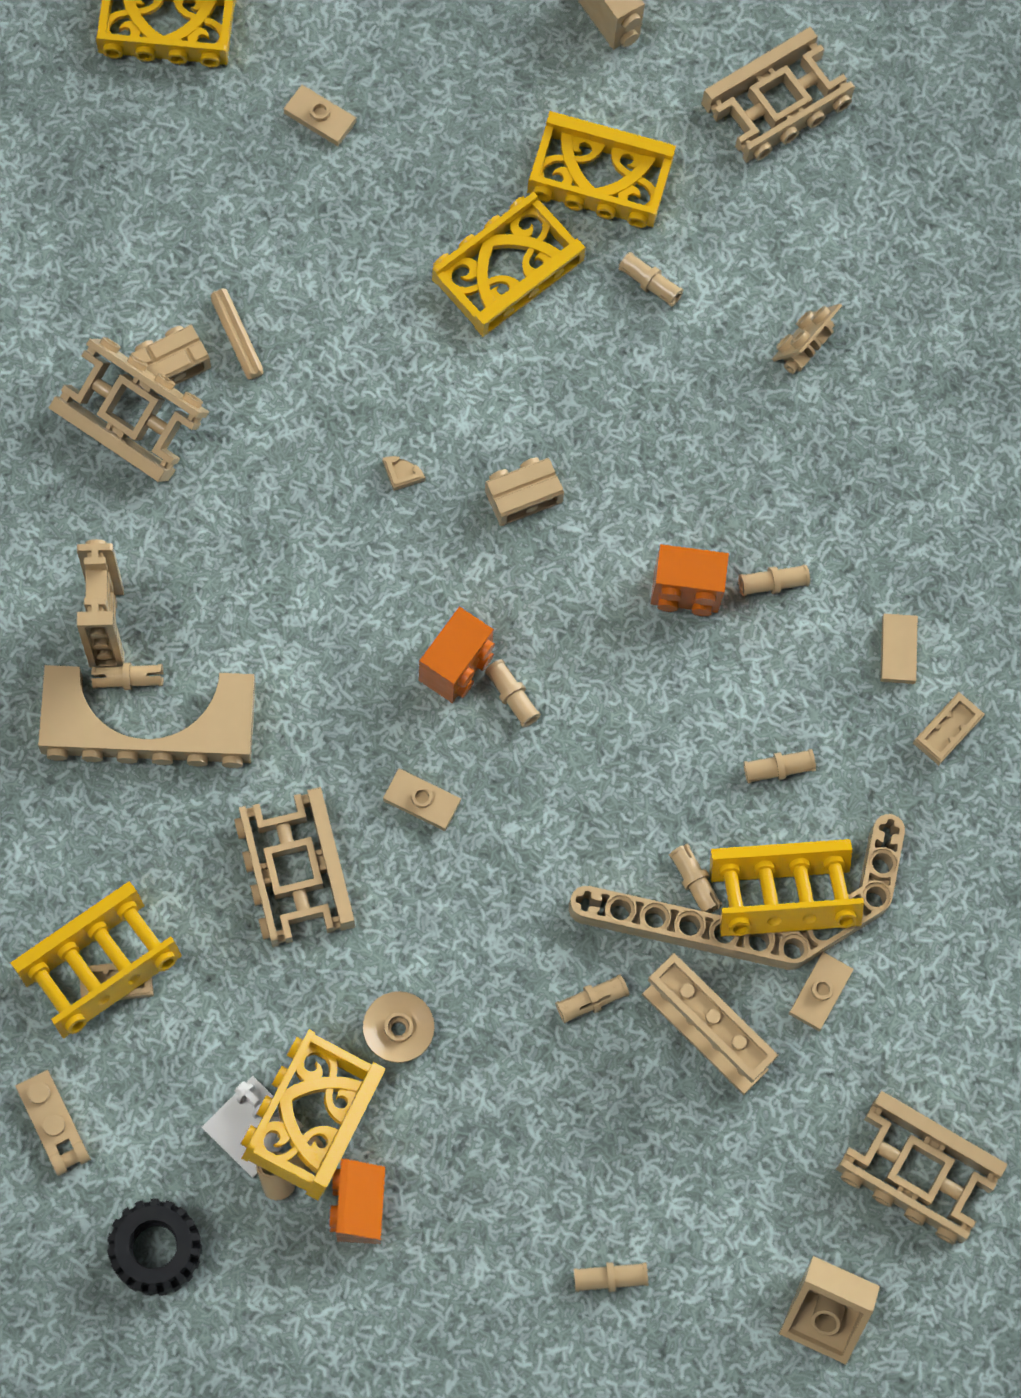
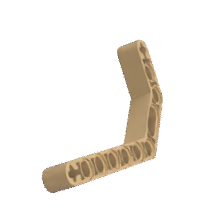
M893 814L882 815L876 820L869 833L859 888L848 895L849 899L863 898L864 900L862 926L846 928L827 940L817 939L813 934V930L747 934L743 936L733 935L731 942L721 943L714 936V931L720 929L721 915L592 886H581L572 893L569 902V913L576 922L781 969L795 970L885 913L893 898L905 826L903 821ZM884 827L890 829L889 833L892 837L886 847H881L885 836L882 830ZM872 861H884L889 868V872H877L873 868ZM875 893L879 895L882 900V906L874 907L870 905L866 900V894ZM583 898L590 900L588 911L581 910V904L579 903L582 902ZM603 901L606 902L603 916H600L598 914L601 902ZM615 906H622L628 911L629 916L624 920L615 919L611 915L610 909ZM657 914L662 918L663 925L653 928L646 923L645 916ZM684 921H690L696 925L698 931L694 935H686L680 930L679 924ZM751 937L762 938L766 943V949L763 951L754 950L749 944V939ZM788 944L797 946L801 952V957L797 959L787 957L783 947Z

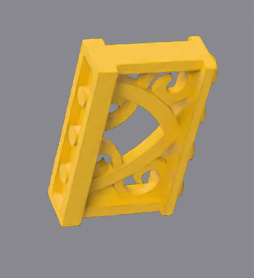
M102 0L96 34L98 53H103L109 58H120L122 55L135 56L141 61H153L155 58L168 59L171 63L179 65L185 64L187 61L200 62L202 65L211 68L218 67L220 64L228 65L236 0H153V3L147 7H144L145 3L141 0H123L125 10L111 13L113 0ZM164 1H172L177 12L189 21L176 31L163 36L153 29L143 16L155 13L161 8ZM185 3H193V4H196L194 7H191V11L197 12V13L195 14V13H192V12L186 10V9L183 7L184 4H185ZM216 6H224L222 25L210 18ZM125 18L130 19V21L124 22L119 27V32L128 30L130 35L112 34L110 32L111 26L116 21ZM204 25L211 27L219 35V39L215 44L197 42L201 37L209 40L208 32L202 28Z
M550 111L528 180L527 193L531 194L534 192L538 199L543 202H549L551 199L562 202L567 208L579 211L584 208L595 211L599 217L604 219H613L614 217L624 219L630 225L637 228L653 227L673 163L676 145ZM552 138L561 140L562 155L547 156ZM580 146H583V147H586V148H590V149H591V153H589V154H587V155H583V156H575V155H574V154H579V155L582 154V151L579 149ZM602 152L611 154L612 164L623 178L612 184L595 188L586 179L578 164L590 163L596 160ZM622 158L633 160L631 164H627V167L632 169V171L621 164L620 160ZM563 163L565 167H559L552 173V176H562L563 181L559 182L545 178L543 174L545 168L552 164ZM653 166L661 168L656 187L644 178ZM636 184L644 187L649 193L650 200L645 205L628 201L630 196H636L640 200L641 195L640 191L635 187Z
M532 192L526 198L521 196L511 204L509 210L502 216L496 215L492 217L475 236L470 234L464 238L459 244V248L450 255L445 253L440 256L433 264L432 281L443 290L474 325L479 334L484 337L583 262L586 247L578 238L575 239L538 199V196ZM526 217H533L540 221L542 231L537 239L532 238V223L529 229L526 230L519 227V223ZM549 232L563 247L561 251L551 244L544 242ZM505 248L526 250L522 261V270L525 278L518 281L510 276L498 275L488 279V266L493 250ZM479 253L478 261L476 262L472 258ZM534 253L538 254L534 261L539 260L543 263L537 269L529 264ZM465 267L469 270V273L460 278L467 282L477 279V284L469 287L458 286L453 282L452 274L458 268ZM497 284H505L509 290L502 295L497 291L499 286L491 290L490 287ZM478 292L484 309L479 311L466 296Z
M309 1029L303 1040L299 1037H296L287 1054L288 1057L292 1058L288 1069L283 1066L280 1067L271 1084L277 1088L273 1098L265 1096L256 1115L262 1117L257 1128L250 1125L240 1145L246 1147L241 1159L246 1162L250 1161L306 1191V1195L318 1201L327 1188L386 1068L375 1062L372 1065L320 1038ZM311 1055L324 1059L329 1068L328 1077H322V1068L317 1062L315 1063V1071H307L304 1067L305 1059ZM337 1067L362 1079V1081L346 1077H336ZM296 1073L301 1082L287 1088L291 1078ZM325 1092L324 1105L326 1111L340 1125L339 1128L318 1126L302 1135L294 1116L292 1102L310 1094ZM333 1092H338L336 1100L342 1098L346 1101V1107L337 1108L334 1105ZM278 1105L280 1122H269ZM269 1133H275L279 1137V1142L273 1144V1147H282L289 1142L292 1148L285 1154L275 1155L265 1148L264 1137ZM315 1136H321L326 1141V1147L319 1148L316 1145V1140L311 1146L307 1142ZM297 1155L315 1175L288 1161Z

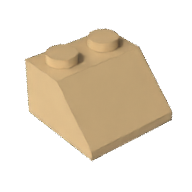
M813 1256L800 1281L779 1334L843 1364H847L873 1313L880 1286Z

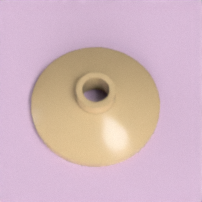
M390 992L380 996L369 1006L363 1020V1034L368 1047L381 1059L394 1063L408 1062L422 1055L429 1047L434 1035V1019L429 1007L419 997L407 992ZM396 1023H401L405 1026L406 1030L402 1035H395L392 1032V1026Z

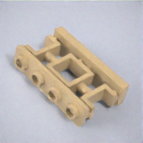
M811 27L704 90L701 104L708 113L713 112V118L716 122L730 114L744 132V134L737 137L735 147L738 151L743 152L742 158L746 163L754 158L756 160L765 158L772 151V147L778 143H790L803 128L818 126L825 119V115L833 110L837 113L841 112L852 102L851 99L855 89L854 84L851 81L847 83V78L844 74L829 81L815 63L822 59L824 48L821 44L817 45L818 36ZM801 59L800 66L806 72V75L797 79L788 66ZM783 82L797 102L777 113L763 94ZM816 85L824 97L812 104L813 99L806 89ZM748 91L747 97L754 106L744 111L735 98ZM763 116L772 129L759 136L760 131L753 121Z
M102 337V339H89L86 344L88 349L84 350L81 356L94 364L92 371L80 390L72 385H64L61 389L62 394L54 397L49 409L157 482L169 481L176 470L173 467L179 462L180 457L167 449L181 424L191 430H198L201 425V419L206 418L209 411L201 406L203 401L189 392L182 394L174 388L175 382L159 373L155 376L146 370L148 365L143 360L133 355H130L128 358L119 352L121 347L116 342L106 337ZM99 355H102L132 375L134 379L127 374H120L113 387L103 381L102 377L110 363ZM127 387L149 401L135 427L112 413ZM94 391L106 398L96 415L78 404L88 403ZM154 391L189 413V415L183 411H175L168 424L158 418L156 415L165 399L154 393ZM148 428L161 435L151 452L133 441L142 440Z
M88 540L85 544L77 545V554L86 582V598H84L86 612H77V628L90 668L93 666H123L124 651L116 624L117 599L115 595H124V587L112 543H107L104 540Z
M321 787L307 790L308 794L294 795L297 809L295 813L263 820L260 804H255L251 808H246V806L239 807L240 818L234 819L238 838H246L249 850L242 852L247 873L254 871L257 883L250 885L255 906L262 905L265 918L258 919L263 940L270 938L272 948L279 946L280 943L293 942L289 925L319 917L324 918L327 933L334 932L337 929L343 931L355 928V920ZM306 807L311 808L321 848L319 850L314 849L312 837L293 840L290 826L307 822L304 809ZM256 820L259 833L277 830L280 842L279 845L263 848L266 862L261 864L259 863L249 822ZM307 850L313 879L280 887L273 858ZM323 873H327L337 912L335 917H331L328 904L310 908L307 892L323 888L321 877ZM270 886L273 888L275 900L293 896L296 907L295 912L280 915L282 930L278 931L275 928L266 887Z
M881 1091L876 1096L869 1112L864 1118L866 1122L877 1127L879 1130L865 1155L850 1147L846 1150L836 1168L837 1171L842 1173L840 1178L852 1187L859 1189L863 1185L873 1191L872 1197L887 1207L895 1204L904 1209V1216L913 1223L923 1226L924 1222L936 1228L935 1234L942 1240L950 1244H955L956 1241L962 1244L968 1239L970 1231L976 1223L975 1220L961 1213L974 1186L976 1185L988 1193L992 1192L1008 1164ZM880 1115L920 1137L923 1141L911 1134L901 1150L886 1143L883 1139L892 1123ZM912 1148L942 1165L928 1192L923 1191L897 1175ZM943 1151L985 1175L986 1178L974 1171L970 1174L964 1187L946 1178L955 1159L944 1154ZM875 1153L889 1160L893 1165L884 1181L896 1187V1189L855 1166L853 1163L866 1169ZM939 1190L956 1200L947 1218L960 1226L919 1202L929 1206Z

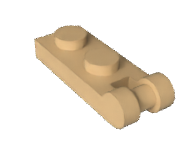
M46 1070L15 1085L57 1176L68 1172L67 1168L78 1162L82 1165L90 1161L91 1158L50 1072ZM70 1141L73 1149L60 1155L57 1146Z

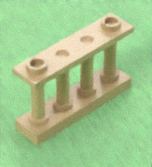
M675 953L648 978L652 985L642 995L743 1095L769 1070L767 1067L778 1057V1054Z

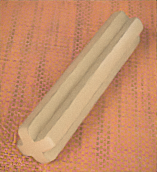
M224 288L214 291L211 294V301L247 379L252 380L263 375V367L228 291Z

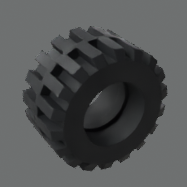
M150 1199V1202L145 1203L143 1200L135 1203V1207L131 1209L127 1207L123 1210L122 1217L119 1220L115 1219L113 1222L112 1233L108 1234L107 1239L109 1243V1249H107L108 1258L120 1280L133 1291H139L143 1295L148 1296L152 1294H158L159 1296L167 1295L168 1291H177L182 1288L181 1285L185 1281L189 1282L193 1277L192 1273L195 1268L198 1269L200 1254H202L201 1237L193 1219L190 1218L182 1207L179 1208L168 1200L161 1202L159 1199ZM155 1226L164 1227L176 1239L177 1249L175 1255L170 1262L162 1267L154 1269L145 1268L135 1259L133 1253L134 1242L137 1236L145 1229Z

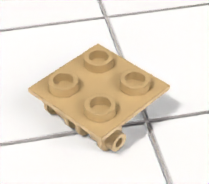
M842 305L823 306L815 312L807 311L797 321L796 325L799 328L794 334H788L778 343L776 348L779 351L772 360L775 362L783 359L786 362L784 368L791 374H794L796 371L800 372L811 359L810 357L815 355L814 349L819 350L821 345L833 334L832 328L835 325L831 319Z

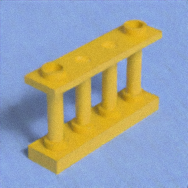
M850 839L711 849V882H725L729 908H721V936H743L747 934L862 926L864 900L863 898L849 899L843 874L850 873L852 858ZM829 874L834 900L814 901L808 875ZM794 877L799 903L779 904L774 878ZM759 879L764 905L743 906L739 880Z
M130 881L10 962L25 986L28 987L37 982L59 1012L51 1021L63 1039L70 1034L81 1031L88 1021L157 973L170 969L176 963V960L182 957L171 936L160 943L139 915L138 911L145 905ZM122 921L128 922L148 949L147 953L130 963L108 933L109 930ZM93 941L98 942L119 971L102 984L79 954L80 950ZM63 962H67L89 992L72 1005L49 975L51 970Z

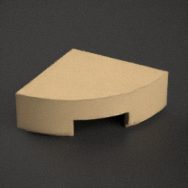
M397 456L382 458L393 491L425 481V475L417 465L400 459Z

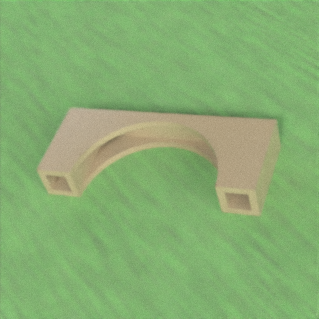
M45 665L39 749L41 754L47 755L48 759L56 761L67 760L68 756H82V760L87 762H101L103 757H115L118 762L126 764L137 763L139 758L152 759V763L158 765H171L173 760H186L188 765L196 767L207 766L208 761L222 762V766L228 768L243 767V763H251L255 675L219 673V680L213 699L204 713L194 723L182 731L167 737L139 739L114 731L96 717L84 697L83 676L80 667Z

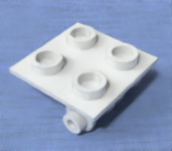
M252 1076L247 1082L243 1081L234 1090L235 1094L202 1126V1129L253 1178L257 1174L256 1164L241 1159L246 1147L240 1144L250 1125L256 1128L259 1125L262 1117L256 1115L265 1096L273 1098V1095ZM278 1105L269 1122H280ZM296 1119L299 1130H301L304 1125ZM269 1133L264 1137V1146L267 1151L279 1152L284 1147H273V1144L279 1142V1137L275 1133Z

